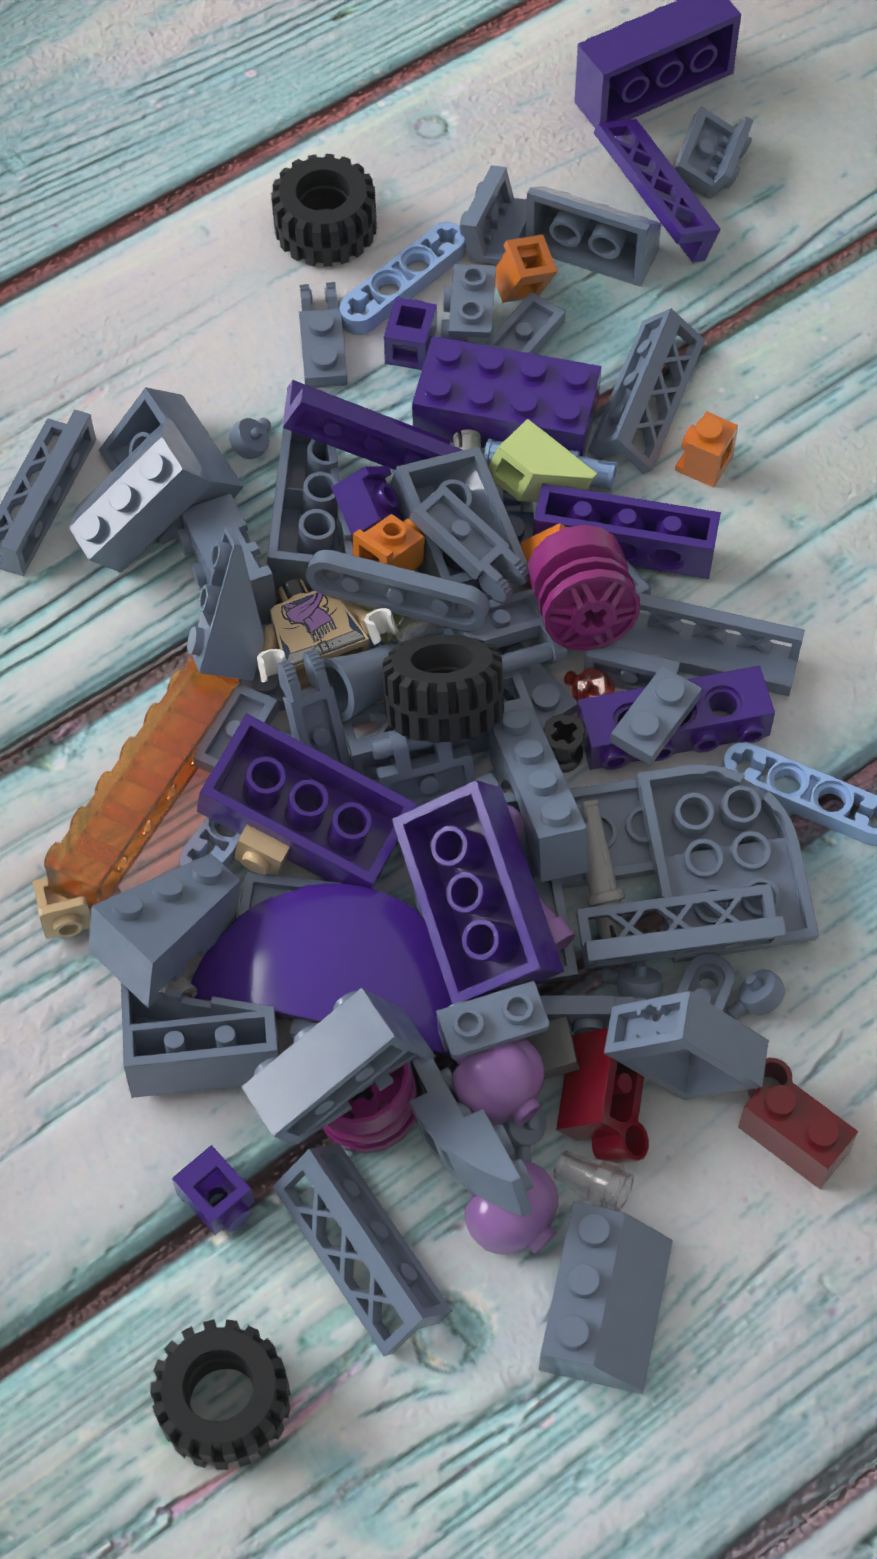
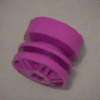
M572 526L547 536L534 549L528 562L529 580L535 598L539 602V611L543 617L545 630L555 643L566 649L593 650L603 648L620 640L633 628L640 614V597L634 587L633 578L628 572V565L622 548L613 534L596 526Z
M410 1061L389 1074L394 1083L379 1091L374 1083L349 1099L348 1103L352 1109L322 1128L327 1137L334 1143L340 1144L344 1150L363 1154L384 1151L403 1140L416 1123V1118L409 1101L419 1097L418 1085L411 1070ZM362 1093H364L368 1097L374 1096L369 1101H367L363 1097L357 1099V1097Z

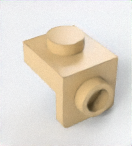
M247 824L238 839L234 859L256 874L279 876L287 862L290 847Z
M80 869L32 881L38 905V914L46 939L56 936L61 938L72 937L82 930L90 928L91 914Z

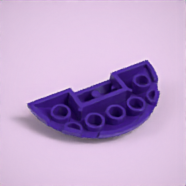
M325 883L307 885L276 897H269L236 918V921L224 931L216 943L206 952L191 980V984L197 988L195 999L211 1001L212 997L271 1006L274 1007L276 1019L286 1018L293 1020L298 1018L319 1023L334 1011L333 1007L341 997L364 988L403 1008L435 1055L451 1058L449 1051H444L439 1036L436 1011L452 1005L425 920L411 906L381 891L357 885Z

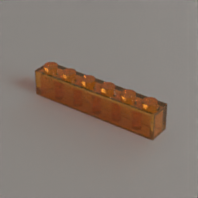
M193 657L190 658L183 670L178 669L174 672L168 683L166 694L159 703L155 702L149 707L142 728L135 737L130 736L125 741L120 751L118 762L110 772L105 771L101 775L95 787V794L86 807L81 806L76 810L71 819L67 834L60 843L55 842L48 850L44 859V868L50 891L67 899L84 896L86 897L89 909H91V906L113 895L199 769L194 766V756L199 750L197 747L229 701L238 684L242 685L241 679L199 673Z

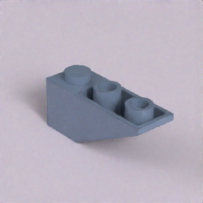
M225 526L221 541H216L212 548L210 564L213 572L209 585L204 584L201 589L199 610L202 613L198 627L193 626L190 630L187 649L188 653L192 655L199 673L253 681L258 665L257 656L262 651L265 638L242 545L233 528Z

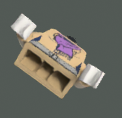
M301 579L285 582L279 588V595L283 603L277 604L270 609L272 623L263 629L265 641L261 653L257 656L261 681L267 682L268 676L278 674L276 664L287 659L292 662L297 671L301 689L311 686L312 684L306 675L303 663L304 652L316 649L321 659L370 650L368 636L371 637L373 644H378L381 642V634L386 632L395 634L398 632L390 609L380 608L370 612L356 603L329 597L317 591L308 593Z

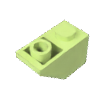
M529 419L498 446L488 466L494 482L515 499L523 502H538L542 483L588 491L597 475L583 461L574 456Z

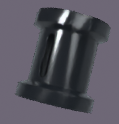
M558 714L552 716L545 723L544 733L562 773H568L575 770L582 762V744L585 728L582 722L573 715Z

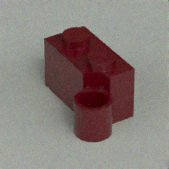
M608 1028L572 1035L580 1070L565 1073L556 1130L576 1141L591 1138L592 1151L597 1161L602 1165L611 1166L644 1159L649 1149V1138L646 1129L638 1121L644 1077L604 1054Z
M766 1058L764 1077H772L781 1085L771 1088L763 1084L762 1088L748 1090L750 1100L743 1108L738 1128L818 1189H821L850 1153L859 1131L792 1082L793 1075L791 1069L784 1061L778 1058Z

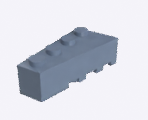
M283 428L267 565L273 573L274 587L280 588L289 580L301 579L307 590L313 592L315 590L309 585L305 575L313 555L321 550H333L353 555L352 534L331 489L333 485L341 481L336 448Z

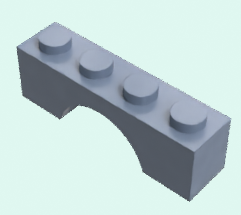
M534 709L512 710L503 713L501 722L495 724L494 728L488 732L490 761L502 789L512 787L524 821L527 849L540 881L545 882L588 872L587 827Z

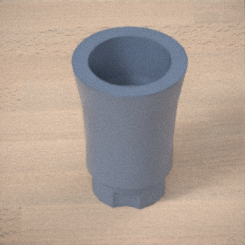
M404 641L393 645L384 644L347 656L322 659L328 682L334 689L341 722L349 720L364 709L384 700L383 660L385 657H388V653L392 649L401 647L400 644L405 643Z

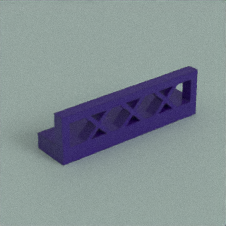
M637 119L597 123L593 132L675 243L682 248L692 263L705 261L721 229Z
M292 380L287 387L283 428L377 464L389 466L393 470H396L397 466L463 450L450 445L451 440L298 381Z

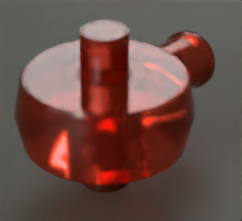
M587 669L579 675L574 671H568L564 676V683L572 686V696L577 702L578 699L615 693L613 679L603 670Z

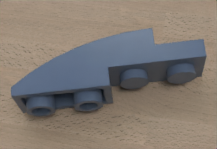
M417 1058L412 1060L424 1095L409 1102L421 1135L434 1156L455 1179L480 1198L522 1217L532 1213L525 1191L532 1189L533 1183L521 1158L513 1162L511 1161L509 1155L514 1153V1149L503 1125L500 1124L493 1128L484 1109L472 1113L468 1106L461 1102L456 1103L454 1099L453 1076L448 1067L439 1071L433 1058L421 1065Z

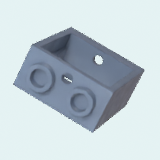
M686 991L612 1006L604 1054L679 1098L688 1100L762 1088L769 1040L693 992Z

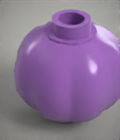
M523 1038L455 1059L459 1064L453 1074V1090L456 1102H461L468 1106L472 1113L484 1109L492 1126L513 1120L518 1126H521L541 1109L542 1105L537 1101V1098L544 1084V1065L540 1054L527 1039Z
M522 1160L533 1183V1188L525 1191L532 1213L524 1217L501 1209L466 1188L474 1197L465 1207L466 1225L471 1237L482 1248L494 1254L509 1255L525 1250L528 1247L536 1254L557 1233L551 1226V1223L559 1206L558 1191L553 1179L541 1166Z

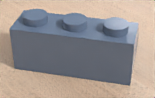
M545 186L529 188L526 207V237L543 234L551 256L555 260L636 286H642L659 250L661 223L644 216H637Z
M145 387L98 450L113 472L168 418L173 421L214 483L191 506L230 493L233 499H235L244 487L182 394ZM181 515L156 539L158 544H166L178 538L176 530L183 528Z
M167 418L76 507L69 529L88 560L121 573L214 483L173 421Z
M480 446L397 466L389 485L394 489L398 497V509L403 518L401 521L409 519L416 507L441 485H445L510 545L509 549L521 559L522 563L528 566ZM423 532L425 536L423 564L417 567L418 572L471 585L483 592L479 580L475 581ZM497 563L493 564L492 567L500 573Z
M573 1201L541 1348L539 1371L643 1395L673 1240L625 1212Z

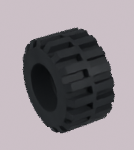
M325 153V157H317L314 154L309 155L305 161L297 159L292 162V168L285 167L279 173L280 179L274 180L272 185L273 192L271 193L276 239L280 240V247L284 252L290 251L291 258L297 261L305 259L306 264L315 266L316 263H323L324 267L333 266V262L339 261L341 265L350 262L349 257L355 256L358 258L364 253V247H370L373 242V235L376 234L377 230L375 186H373V179L370 174L364 173L363 166L359 163L352 165L350 158L342 156L340 159L334 158V154ZM323 209H331L328 211H318Z
M463 635L425 636L400 644L401 647L392 649L388 653V657L384 658L382 671L387 723L391 728H395L396 732L400 735L410 736V739L417 741H429L430 743L458 742L478 737L480 733L489 732L494 728L495 724L500 723L503 719L502 656L493 645L486 644L483 640Z
M226 1319L225 1327H217L215 1320L204 1321L203 1331L195 1333L192 1326L181 1332L184 1340L179 1345L171 1340L164 1348L167 1358L165 1361L158 1359L153 1369L157 1378L156 1382H151L150 1394L154 1401L152 1408L167 1441L172 1443L175 1451L183 1458L189 1456L195 1465L206 1468L207 1463H213L217 1470H229L228 1463L238 1461L239 1466L243 1467L251 1464L249 1456L258 1452L262 1457L271 1449L269 1441L273 1437L279 1440L284 1431L282 1422L284 1418H289L291 1408L288 1378L282 1359L278 1357L275 1346L268 1338L262 1340L259 1330L250 1325L247 1326L246 1330H242L239 1327L238 1321ZM221 1369H231L239 1371L250 1378L253 1385L252 1396L246 1407L236 1416L222 1421H210L199 1417L193 1412L190 1405L192 1393L199 1381L209 1373Z

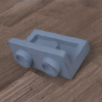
M701 107L692 118L673 167L686 184L710 199L722 187L730 188L741 170V167L737 165L738 160L743 157L752 142V138L748 134L753 120L746 116L735 128L704 107Z
M490 166L484 180L477 185L475 197L468 211L462 214L460 233L464 236L471 261L498 264L502 259V255L506 252L503 246L506 240L523 238L526 232L527 199L514 198L507 167Z
M454 264L452 287H444L443 312H450L449 320H442L441 322L442 338L467 342L468 337H491L496 279L495 266Z
M534 981L518 986H508L495 993L469 1001H460L436 1011L438 1032L444 1051H449L453 1059L472 1055L545 1032L549 1029V1020Z

